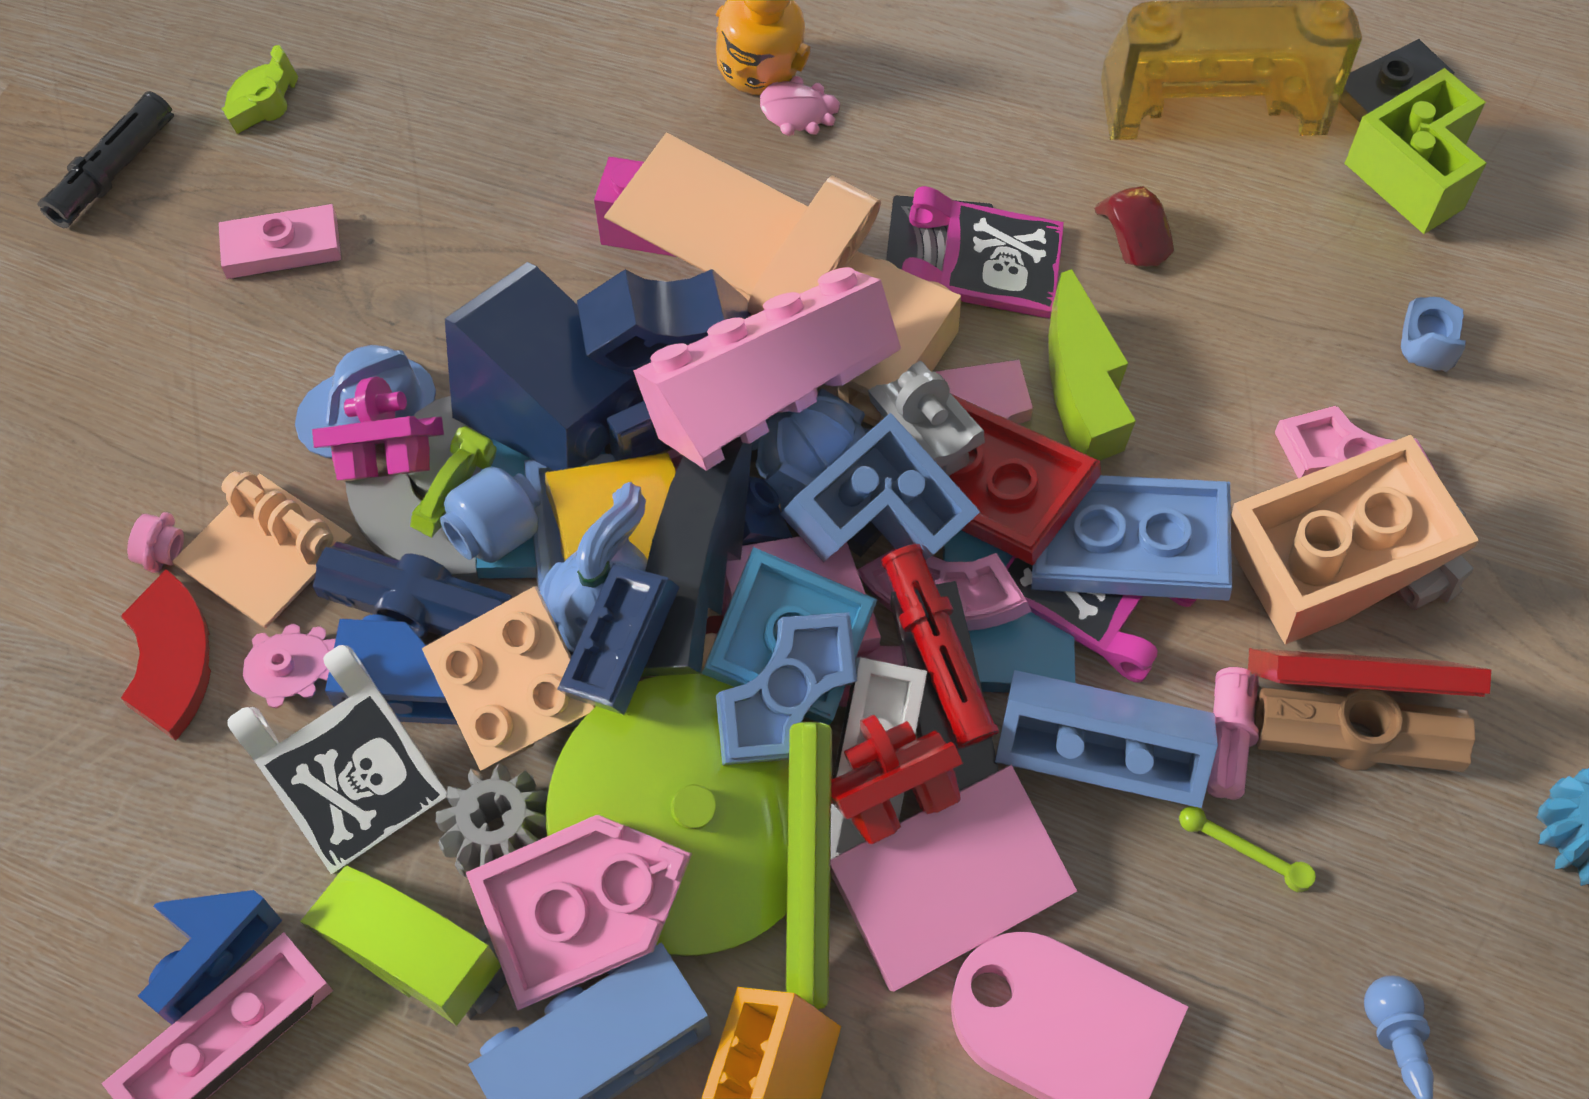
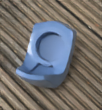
M1420 297L1410 301L1401 340V350L1405 359L1416 366L1429 368L1434 371L1443 370L1448 372L1455 367L1466 345L1465 340H1460L1462 319L1464 317L1463 309L1441 297Z

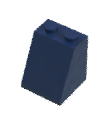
M526 262L445 318L452 418L553 471L581 467L587 461L597 458L610 443L607 418L644 401L635 376L609 369L586 356L578 304L543 271L529 262Z

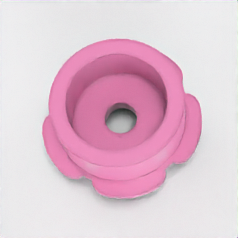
M163 512L158 517L145 513L136 520L131 530L127 547L128 558L131 562L143 565L144 569L151 573H158L162 569L163 564L173 565L172 561L182 551L184 533L182 529L173 527L175 519L172 514Z

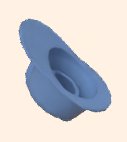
M378 345L356 348L343 357L336 366L334 375L310 390L299 405L295 420L298 438L310 452L325 458H332L331 448H314L312 429L361 423L358 416L348 417L346 415L344 401L355 398L356 387L362 379L378 376L389 384L392 392L401 391L405 394L407 399L406 408L395 411V418L414 416L416 412L435 400L436 389L431 375L420 364L409 360L402 350H393L389 347Z

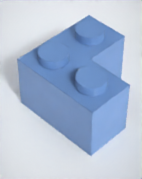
M889 413L796 495L780 514L817 556L825 562L869 521L874 524L896 550L907 545L920 544L924 559L927 560L980 511L894 415Z

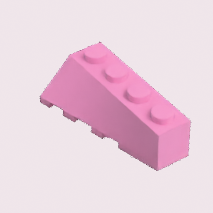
M849 267L832 270L818 279V286L801 294L791 292L775 296L764 303V311L746 319L731 318L721 321L710 327L707 331L708 336L688 346L686 344H674L656 351L650 357L651 363L633 370L658 439L707 471L725 460L721 450L722 446L737 437H741L743 443H752L769 432L766 419L772 415L788 411L800 413L817 402V388L822 384L843 386L899 351L901 346L881 280L854 271L853 268Z

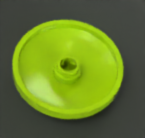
M704 674L657 676L639 681L625 715L596 706L584 717L563 747L552 774L546 802L547 836L595 815H601L692 853L656 944L658 945L662 942L670 956H699L736 947L767 931L787 913L789 760L722 765L716 695L723 690L734 687Z

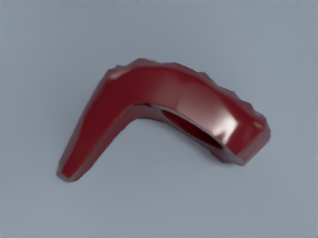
M1144 186L1119 191L1098 203L1094 208L1097 215H1105L1111 221L1125 264L1144 267L1158 266L1173 254L1172 234L1163 205L1157 196Z

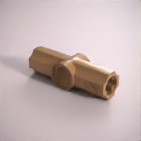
M1262 688L1257 698L1254 724L1259 729L1258 749L1331 757L1341 767L1354 771L1366 770L1377 763L1464 772L1471 764V754L1475 743L1474 719L1469 717L1468 710L1398 703L1383 691L1374 689H1357L1349 693L1347 697ZM1350 722L1363 724L1372 732L1374 737L1361 735L1353 728Z

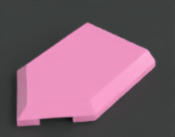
M595 815L466 872L517 1010L653 952L692 853L601 815Z

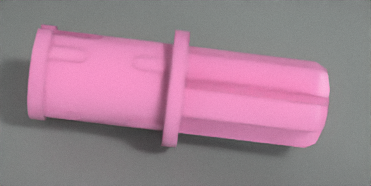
M1224 668L1218 671L1215 676L1213 713L1215 714L1218 746L1207 785L1208 793L1215 798L1236 800L1244 795L1249 747L1255 745L1259 739V729L1254 724L1259 678L1256 674L1250 676V670L1245 668Z

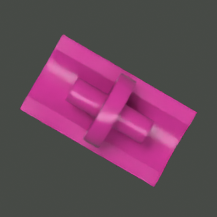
M378 376L365 378L358 383L355 398L344 401L346 415L348 417L358 416L361 423L312 429L314 448H331L337 480L379 477L375 444L385 443L388 474L430 471L428 437L444 435L442 417L417 419L415 416L395 418V411L404 410L407 406L405 394L401 391L392 392L389 384L383 378Z

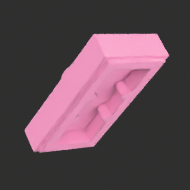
M333 204L219 222L221 267L227 279L341 260L338 223Z

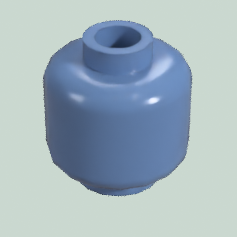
M487 467L449 492L444 501L446 514L440 518V522L449 541L463 557L468 560L477 557L482 561L494 563L528 541L537 532L538 518L535 508L540 506L541 502L533 485L522 474L518 473L512 477L501 468Z

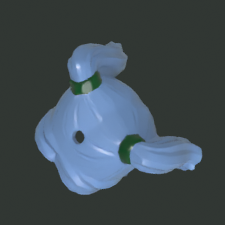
M632 482L625 483L622 488L617 489L612 494L613 507L605 512L586 531L580 541L578 550L564 563L556 562L546 574L541 585L540 593L556 626H558L567 648L571 652H574L586 626V621L590 617L613 563L641 571L646 569L648 559L629 541V537L644 515L646 504L641 487L634 485Z

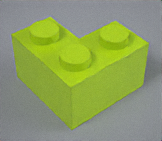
M1444 68L1363 116L1344 164L1421 233L1426 234L1465 209L1487 164L1466 146L1486 102Z

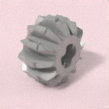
M499 762L492 773L491 779L483 780L479 771L470 768L468 780L471 787L464 790L448 786L446 797L452 807L436 812V823L439 829L445 832L438 844L445 857H456L455 867L462 876L467 878L466 872L547 837L546 802L548 793L543 790L535 791L536 784L534 778L526 770L511 780L507 766H503ZM502 817L504 826L490 832L488 823L493 819Z

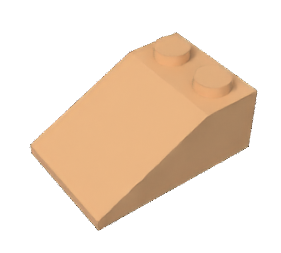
M1412 435L1234 503L1231 514V550L1285 645L1344 622L1476 547L1479 542L1474 531Z

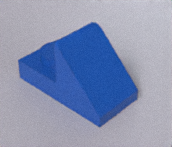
M254 890L156 903L153 907L171 925L186 936L189 941L180 951L168 954L156 965L149 977V984L138 997L171 1025L174 1024L233 975L282 922V919L268 902Z

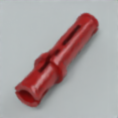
M907 545L884 556L881 559V563L888 573L904 612L899 616L902 628L905 632H912L931 677L932 684L956 736L957 746L959 749L969 747L993 737L999 733L997 724L993 722L974 676L973 669L967 660L949 617L954 611L948 597L940 596L922 554L921 545ZM915 590L918 591V593H919V595H920V597H921V600H922V602H923V604H924V607H925V609H926V613H927V616H928V618H929V621H930L931 625L933 626L934 631H935V633H936L937 636H934V635H933V632H932V630H931V628H930V625H929V623H928V621H927L926 614H925V612H924V609H923V607H922V604L919 602V599H918V597H917V594H916ZM942 654L945 655L965 703L959 697Z

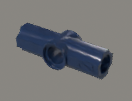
M338 541L333 546L325 547L316 563V576L313 583V588L318 597L374 615L389 616L399 622H406L420 639L425 638L429 632L445 636L513 598L512 595L454 578L451 572L443 565L423 555L404 554L399 561Z

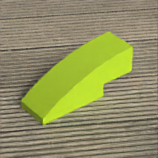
M1070 269L1061 273L1052 305L1048 335L1049 371L1055 404L1065 435L1072 449L1100 461L1125 451L1136 422L1119 393L1128 362L1075 273Z
M346 865L300 921L310 931L409 998L413 996L455 1026L460 1023L501 968L499 960L489 945L393 887Z

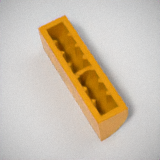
M737 987L702 1099H821L841 1026L795 993Z

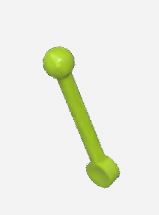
M1187 806L1180 812L1179 822L1183 829L1192 833L1202 831L1283 875L1286 885L1292 891L1304 892L1315 882V871L1309 864L1305 862L1290 864L1206 819V815L1201 808Z

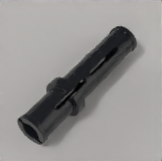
M145 92L134 104V107L84 157H75L68 164V173L37 203L38 206L42 207L40 211L55 225L61 228H68L89 203L96 197L103 198L112 189L111 181L134 159L159 130L173 119L174 114L171 113L172 108L167 101L154 92Z

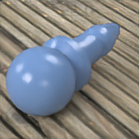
M1394 975L1381 977L1375 980L1366 991L1364 997L1366 1015L1377 1028L1376 1035L1380 1045L1394 1051L1398 1066L1401 1068L1403 1082L1415 1098L1433 1099L1434 1075L1430 1064H1428V1057L1423 1045L1430 1035V1028L1427 1020L1423 1018L1425 1007L1422 994L1411 981L1403 977Z

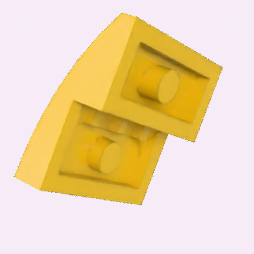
M669 453L545 473L546 494L560 531L561 554L564 562L578 550L580 541L586 531L605 512L613 507L612 494L628 482L641 487L642 495L646 499L644 515L629 537V541L648 559L652 539L669 487L676 473Z

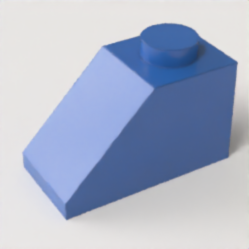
M368 615L362 620H339L334 648L345 645L354 650L400 722L458 725L424 655L422 648L426 645L406 622H399L394 618L384 615ZM329 672L325 692L335 707L349 697Z

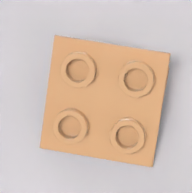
M234 471L224 479L222 484V491L226 493V500L229 505L172 563L266 629L315 578L316 563L325 547H331L337 541L347 544L353 537L350 533L262 474L256 476L251 472L240 473Z
M537 586L528 589L422 648L480 771L508 756L511 758L534 746L533 743L588 715L596 707L570 698L557 690L571 655Z

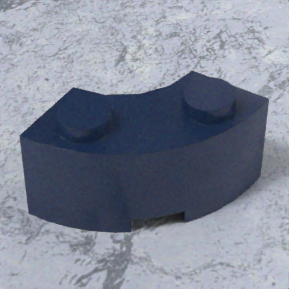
M625 269L577 300L586 356L609 369L635 376L633 370L651 363L650 357L664 347L674 344H686L688 346L707 337L708 329L721 321L731 318L746 319L751 317V313L747 309L748 300L713 269L689 279L669 282L644 279Z

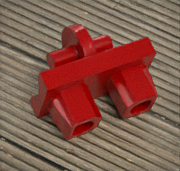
M871 715L860 720V726L866 741L844 751L846 760L852 770L831 780V803L846 819H850L868 844H874L895 834L901 828L890 799L909 789L913 790L920 809L926 814L938 813L960 802L961 797L953 768L963 764L955 744L952 742L947 744L936 730L916 739L915 733L908 721L885 731L875 715Z

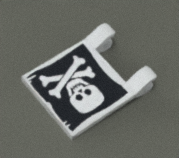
M345 645L337 646L328 652L323 660L329 672L349 698L279 743L260 710L255 707L242 708L227 720L231 732L255 761L330 874H333L446 798L447 792L374 684L354 650Z

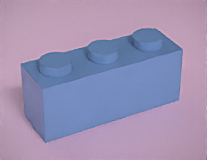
M1014 670L995 762L1202 808L1218 746L1215 714Z
M661 942L655 946L653 952L608 971L609 976L584 991L582 987H574L558 995L545 1007L544 1012L546 1015L522 1031L518 1027H511L496 1034L481 1047L480 1053L482 1056L469 1063L468 1066L487 1099H613L711 1035L708 1015Z

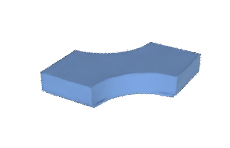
M850 612L780 618L778 621L776 646L765 669L747 684L723 690L716 695L722 765L789 760V729L791 725L802 722L810 706L822 694L837 687L852 685L857 681Z

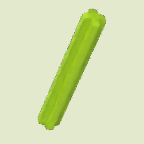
M799 722L792 724L789 729L786 992L797 994L819 1010L825 1008L829 1002L832 729L830 725L824 723Z

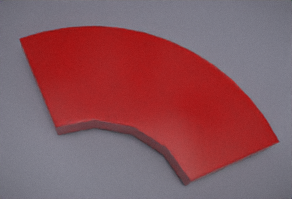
M165 569L121 615V618L135 634L140 652L135 677L121 696V699L131 710L176 741L197 713L209 684L211 669L208 666L210 649L208 635L210 633L202 611L187 588Z

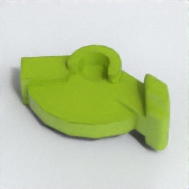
M280 45L273 46L270 52L272 58L269 64L248 70L235 80L227 92L225 106L221 109L237 134L262 120H276L284 115L288 105L284 95L288 86L291 88L295 87L298 75Z
M467 426L457 429L449 450L453 455L438 472L424 499L412 512L410 527L431 538L442 527L440 518L446 514L444 501L449 492L470 479L476 467L481 469L491 467L496 456L497 448L492 440Z

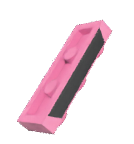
M283 932L107 1078L102 1085L113 1099H207L332 993L333 990Z

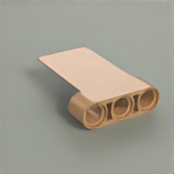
M666 132L605 214L604 218L704 272L713 269L731 286L750 296L747 309L751 314L755 315L764 311L763 305L769 299L791 292L801 294L818 286V279L825 273L839 268H846L870 232L879 213L881 200L832 175L823 184L810 205L806 206Z

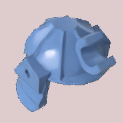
M823 388L818 391L817 402L800 413L791 411L778 412L766 419L769 432L753 441L752 450L758 449L756 467L760 476L765 478L764 481L775 490L779 498L781 511L786 508L796 495L870 431V429L861 426L865 417L863 411Z

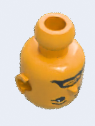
M727 0L717 10L716 16L719 17L716 29L717 66L727 83L744 93L761 95L767 86L775 82H790L797 71L802 72L807 63L811 47L804 43V16L795 0Z

